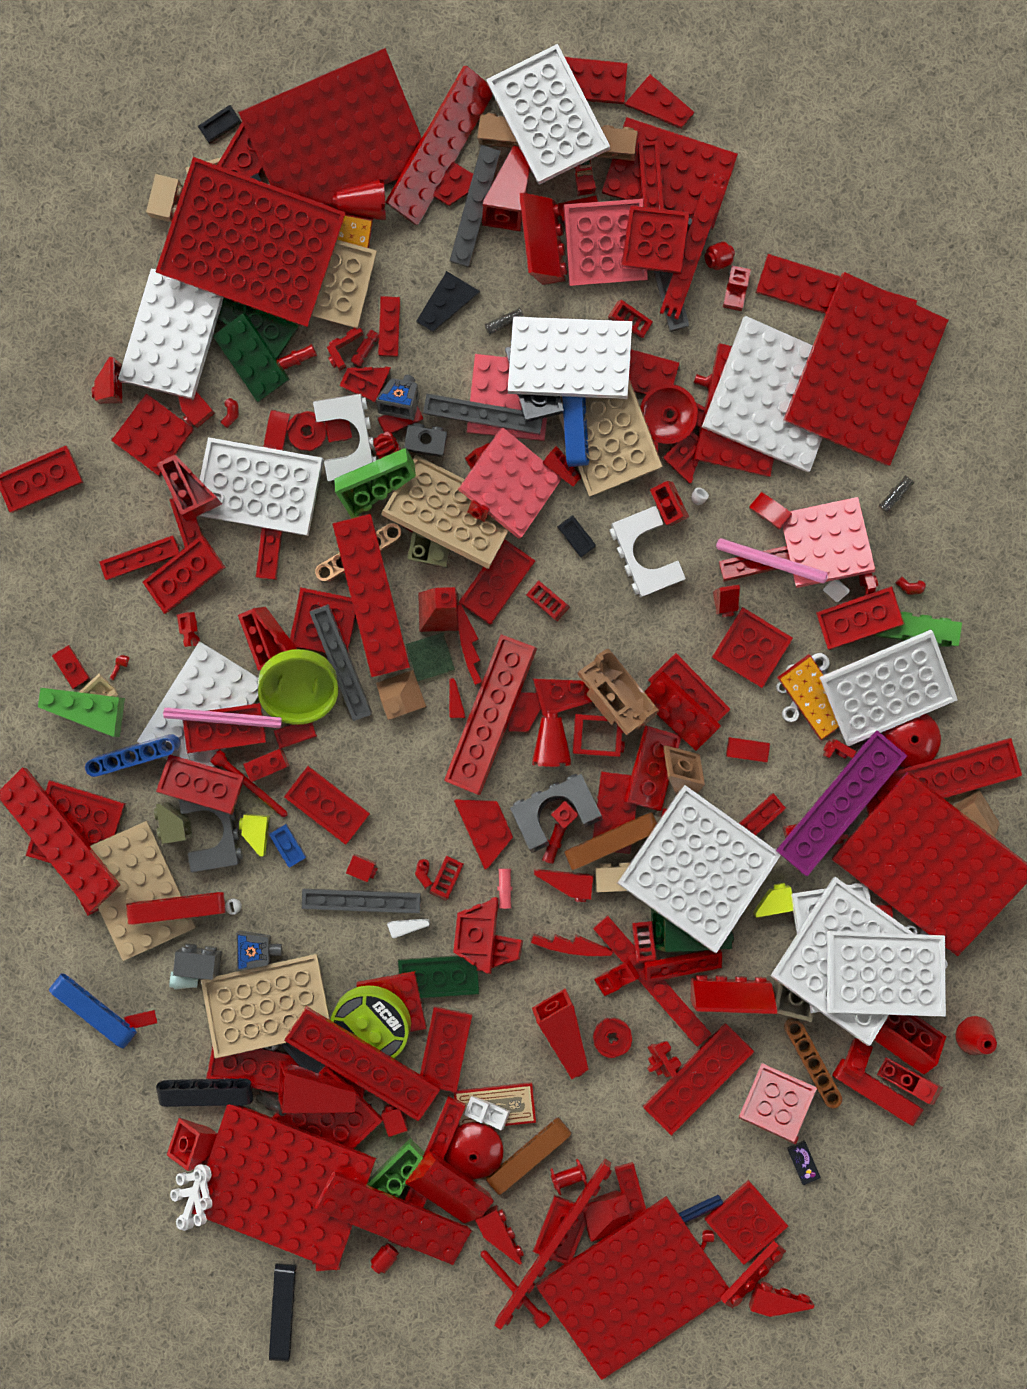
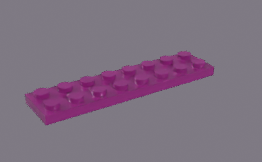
M876 730L775 851L807 877L907 755Z

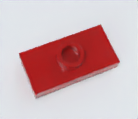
M70 645L52 655L72 689L91 679Z

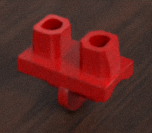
M668 1041L651 1044L647 1047L652 1055L648 1058L650 1065L647 1067V1070L649 1072L655 1071L658 1076L663 1073L665 1077L671 1076V1078L677 1075L676 1071L682 1064L676 1056L669 1060L665 1054L672 1050Z

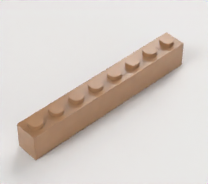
M493 113L480 115L477 137L480 145L507 148L519 147L505 117H499ZM610 125L601 127L610 145V150L596 157L635 161L637 131L630 127L616 129Z

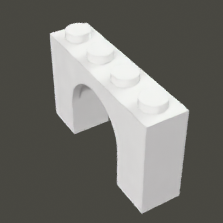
M361 394L313 402L317 422L345 419L355 425L360 435V443L354 453L349 456L324 461L328 481H332L334 478L377 460L376 456H372L371 449H374L373 437H369L368 434L371 424L369 417L365 418L364 410L367 409L365 397L362 398Z
M656 506L611 524L612 529H609L613 540L617 539L620 546L617 547L620 558H625L627 563L624 566L628 577L632 576L634 583L631 585L635 595L639 594L640 598L686 579L679 561L658 569H647L638 564L634 558L633 544L636 538L645 532L663 525Z

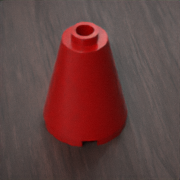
M383 179L336 191L337 196H333V208L346 212V214L386 220Z
M546 713V717L541 719L532 765L559 767L560 763H565V766H570L571 757L562 717H558V713Z
M970 1016L957 1026L955 1033L956 1042L965 1053L985 1055L995 1051L997 1047L995 1031L991 1023L985 1018Z

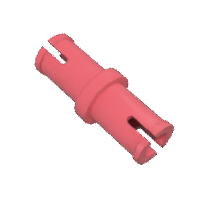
M499 869V886H497V891H499V908H511V891L513 890V886H511V869Z

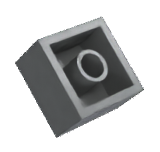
M185 944V946L175 952L173 976L213 980L219 975L222 951L217 950V947L205 946V949L197 948L196 944Z

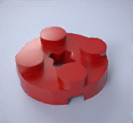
M311 411L294 415L287 426L290 442L302 451H314L324 443L327 436L324 421L317 422L315 413ZM310 426L312 434L303 436L304 432L302 429Z
M614 1017L605 1018L596 1025L593 1032V1041L601 1055L608 1058H616L628 1052L632 1045V1034L627 1023ZM616 1033L618 1040H613L612 1043L609 1042L608 1034Z

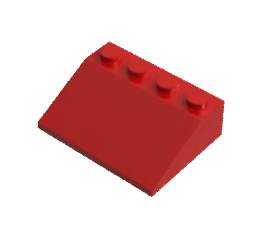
M524 192L519 193L528 273L542 285L564 282L565 275H567L566 263H563L565 247L561 243L560 236H563V229L558 221V216H561L559 204L551 198Z
M696 975V978H691L690 1002L696 1011L777 1014L773 986L766 977H755V980H747L745 976H735V979H727V976L717 975L716 979H710L707 975Z

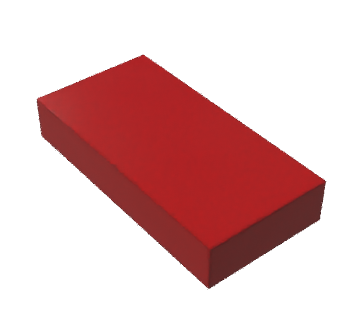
M313 722L291 724L273 730L279 749L317 737Z

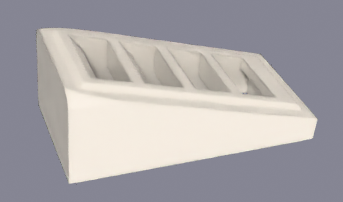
M430 920L391 921L387 925L392 938H397L429 926Z

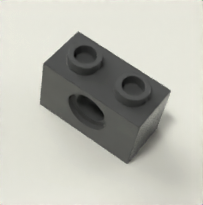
M413 423V426L408 425L404 445L408 452L444 458L448 435L444 428L433 426L432 429L424 428L425 425ZM424 435L431 436L432 440L429 444L421 442V438Z

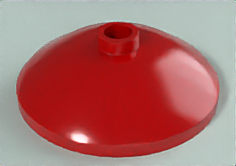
M674 384L657 386L649 391L641 402L640 407L652 439L659 443H678L687 438L697 424V403L691 393L681 386ZM669 411H673L674 416L672 418H669L667 416Z
M923 714L882 732L883 736L907 755L899 765L904 768L933 760L941 744L939 727L928 714ZM913 736L917 737L916 743H913L911 741V738Z
M479 1122L465 1123L456 1128L445 1154L446 1161L470 1179H482L490 1176L499 1168L504 1154L503 1142L498 1133L490 1126ZM474 1154L477 1157L473 1159L470 1157V1155Z

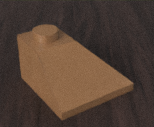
M413 670L376 683L388 720L426 707Z
M665 745L664 754L668 779L676 795L684 785L698 794L705 785L700 754Z

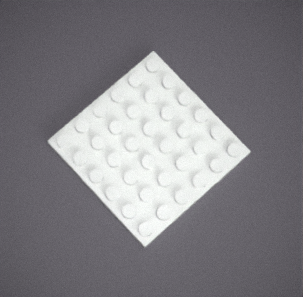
M743 317L702 428L805 472H810L822 437L785 422L783 419L813 345L752 318Z
M684 785L617 884L712 952L717 953L781 855L774 848Z
M834 877L774 969L771 977L864 1044L870 1046L889 1015L827 1013V931L892 934L914 933L841 880Z

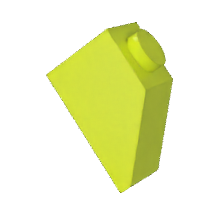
M244 814L243 818H240L239 830H242V836L259 856H265L270 816Z
M785 883L774 884V888L768 889L753 911L754 916L757 918L793 911L791 887L789 885L785 886Z

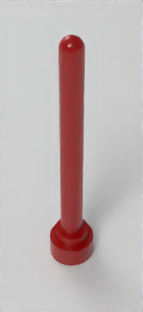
M219 749L209 760L213 765L222 766L228 772L244 776V786L281 817L287 816L288 813L282 806L256 784L250 782L243 773L227 761L226 754Z
M483 1250L480 1254L481 1257L514 1293L518 1286L486 1250ZM524 1295L523 1305L533 1315L532 1318L535 1325L539 1329L542 1328L551 1317L545 1311L538 1310L530 1299Z

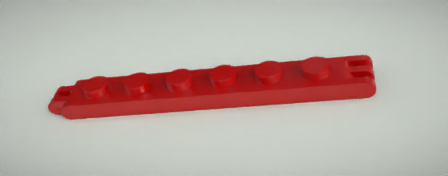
M712 174L711 180H706L686 236L681 274L673 273L660 310V314H664L666 307L669 308L668 317H671L672 311L676 310L674 319L677 320L725 186L721 185L724 179L722 176H720L718 184L714 183L716 174Z

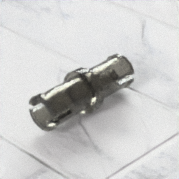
M519 307L505 315L501 314L499 318L485 323L488 335L490 336L504 328H510V325L513 324V317H524L521 308Z
M905 475L895 488L890 489L889 495L879 504V507H882V510L889 513L893 506L904 498L903 495L914 482Z
M264 1090L259 1092L263 1096L257 1094V1102L265 1105L266 1109L275 1111L281 1116L286 1115V1113H282L276 1095H270Z

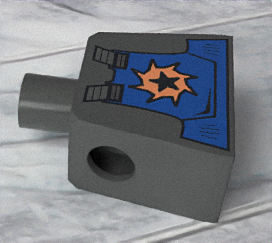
M405 375L403 380L390 379L376 399L378 413L409 420L415 419L419 402V390L413 376Z
M238 931L236 933L237 971L267 966L271 963V956H282V944H271V935L247 931Z

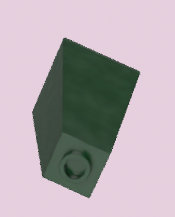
M651 908L655 949L664 952L710 950ZM732 930L719 950L732 949V943L734 942Z

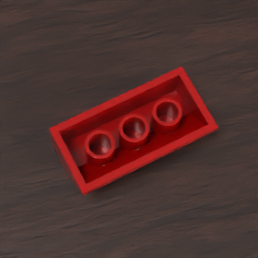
M889 1015L874 1041L925 1075L938 1065L947 1036L916 1015Z
M431 1151L427 1153L405 1181L408 1186L463 1223L482 1217L494 1202L490 1193L485 1188Z

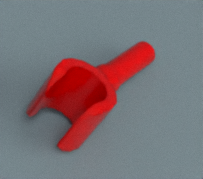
M120 655L116 658V665L110 676L111 680L115 679L121 666L127 667L129 656Z
M704 1230L702 1233L701 1247L703 1250L707 1242H714L712 1230Z

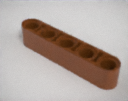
M652 812L647 813L564 851V854L571 869L575 870L648 837L656 827L657 822Z
M789 1018L784 1024V1029L825 1104L830 1108H838L842 1103V1096L803 1024L797 1019ZM798 1024V1030L794 1033L790 1032V1026ZM803 1041H807V1048L804 1050H800V1043ZM811 1059H817V1064L814 1067H809L808 1065ZM821 1076L827 1077L824 1084H818V1079ZM836 1094L834 1101H827L828 1095Z
M559 1117L554 1119L553 1122L548 1124L538 1135H535L510 1156L508 1160L503 1162L485 1180L498 1195L502 1194L561 1145L572 1132Z

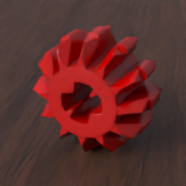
M389 432L382 433L374 438V450L380 459L401 450L396 438Z

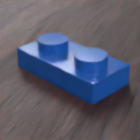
M287 824L269 834L289 868L306 858L305 853Z

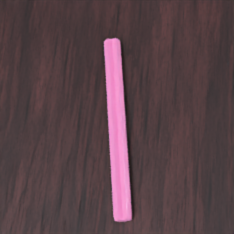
M719 539L716 544L718 550L820 583H825L828 578L827 572L725 539Z
M164 708L163 717L167 719L281 728L282 718L177 708Z

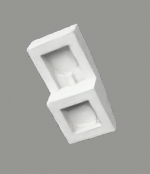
M471 1096L464 1115L480 1123L484 1122L499 1130H503L510 1111Z

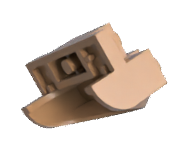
M610 649L599 653L593 662L578 672V676L590 689L587 693L588 697L611 725L616 722L626 735L646 725L659 712L658 708Z

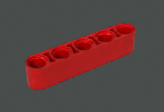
M224 892L126 904L127 919L130 925L226 912Z
M842 1058L832 1076L914 1127L924 1111L923 1108L866 1072L859 1081L842 1071L845 1059Z

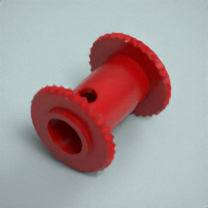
M576 1159L578 1166L554 1174L553 1168L550 1169L552 1174L550 1176L559 1196L562 1195L560 1189L581 1181L584 1182L585 1186L587 1185V1177L579 1159Z

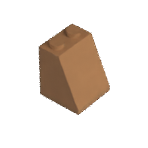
M980 790L953 805L995 837L1000 823Z

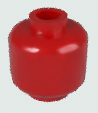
M721 241L707 248L704 259L709 268L717 271L733 263L735 251L727 242Z

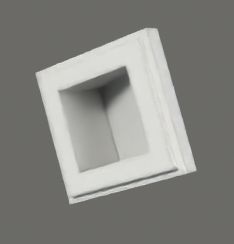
M839 580L830 581L823 589L836 602L840 601L850 592V589Z

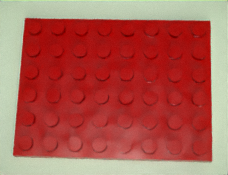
M386 48L238 112L270 185L333 207V196H337L336 191L381 179L384 180V185L399 179L422 139Z
M193 157L155 272L308 328L346 212Z
M843 272L783 421L885 466H890L949 319Z
M907 772L832 857L835 863L929 935L945 936V947L956 956L963 952L1027 884L1026 861L910 772Z
M230 1104L226 1107L207 1163L212 1174L211 1179L207 1182L212 1207L204 1210V1214L207 1220L337 1271L353 1225L317 1211L315 1205L333 1171L367 1185L377 1158L247 1107ZM195 1205L192 1214H197Z
M667 1196L536 1283V1287L601 1380L721 1301L720 1297L729 1289V1286Z

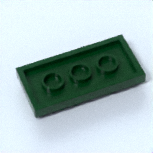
M223 298L218 315V320L228 325L241 314L246 313L276 359L280 357L299 329V326L291 321L227 298Z
M246 313L241 314L213 335L257 402H260L290 380Z
M458 955L398 959L399 974L415 971L420 998L479 994L477 967Z

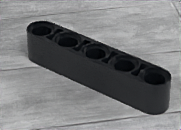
M245 1078L163 1080L156 1085L159 1104L164 1107L243 1106L252 1103L254 1100L251 1081Z
M276 1263L269 1361L289 1362L291 1350L289 1349H291L293 1290H295L296 1276L294 1271H296V1264Z

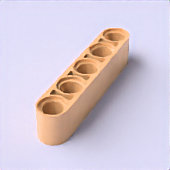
M390 523L376 531L377 538L381 539L380 551L401 539L402 530L397 524ZM391 528L398 530V535L395 538L388 537V531ZM340 553L317 566L315 574L319 580L329 582L345 573L344 568L337 566V561L341 558ZM323 568L330 569V575L327 578H322L320 575V571Z

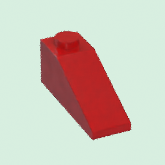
M197 391L194 400L178 396L181 410L185 414L183 419L190 427L194 424L196 428H199L215 414Z
M740 585L721 587L713 591L717 615L722 614V618L734 616V612L739 610Z
M534 869L535 876L569 897L575 898L576 902H586L587 899L591 900L593 874Z

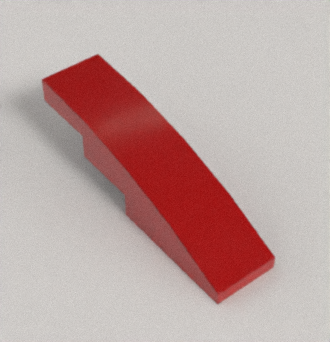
M462 604L458 605V628L461 647L474 684L477 685L482 680L474 664L481 660L472 643L479 639Z
M535 933L531 938V943L572 955L611 956L613 953L611 949L577 934L573 941L554 934L552 941Z

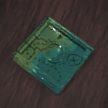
M444 633L406 644L417 681L455 670Z

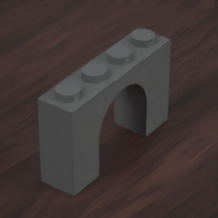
M573 774L566 778L567 781L561 784L559 782L554 783L548 787V790L544 792L537 791L531 795V798L525 801L524 799L518 800L510 807L531 853L549 845L540 825V814L542 809L552 801L565 800L571 803L576 808L585 828L603 820L582 774Z
M179 799L181 814L202 810L210 811L221 819L224 828L223 837L215 847L188 853L191 872L240 864V859H243L241 847L238 848L237 844L240 836L238 828L234 827V821L236 820L235 809L233 814L230 815Z

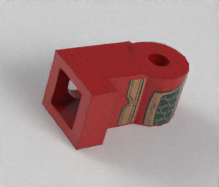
M588 160L574 167L577 196L595 194L596 186L591 160Z

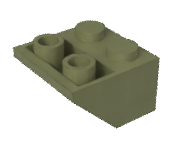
M413 531L407 559L447 568L451 550Z
M169 802L156 804L154 816L159 821L157 835L158 839L162 840V844L184 841L193 837L188 816L181 814V811Z

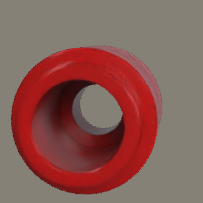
M389 1243L385 1246L383 1245L370 1260L372 1263L371 1268L378 1274L381 1272L385 1274L397 1260L398 1250Z

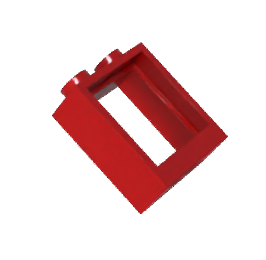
M575 714L573 754L620 757V753H624L625 741H621L622 733L624 732L618 724L616 728L615 751L581 749L583 720H608L604 716Z

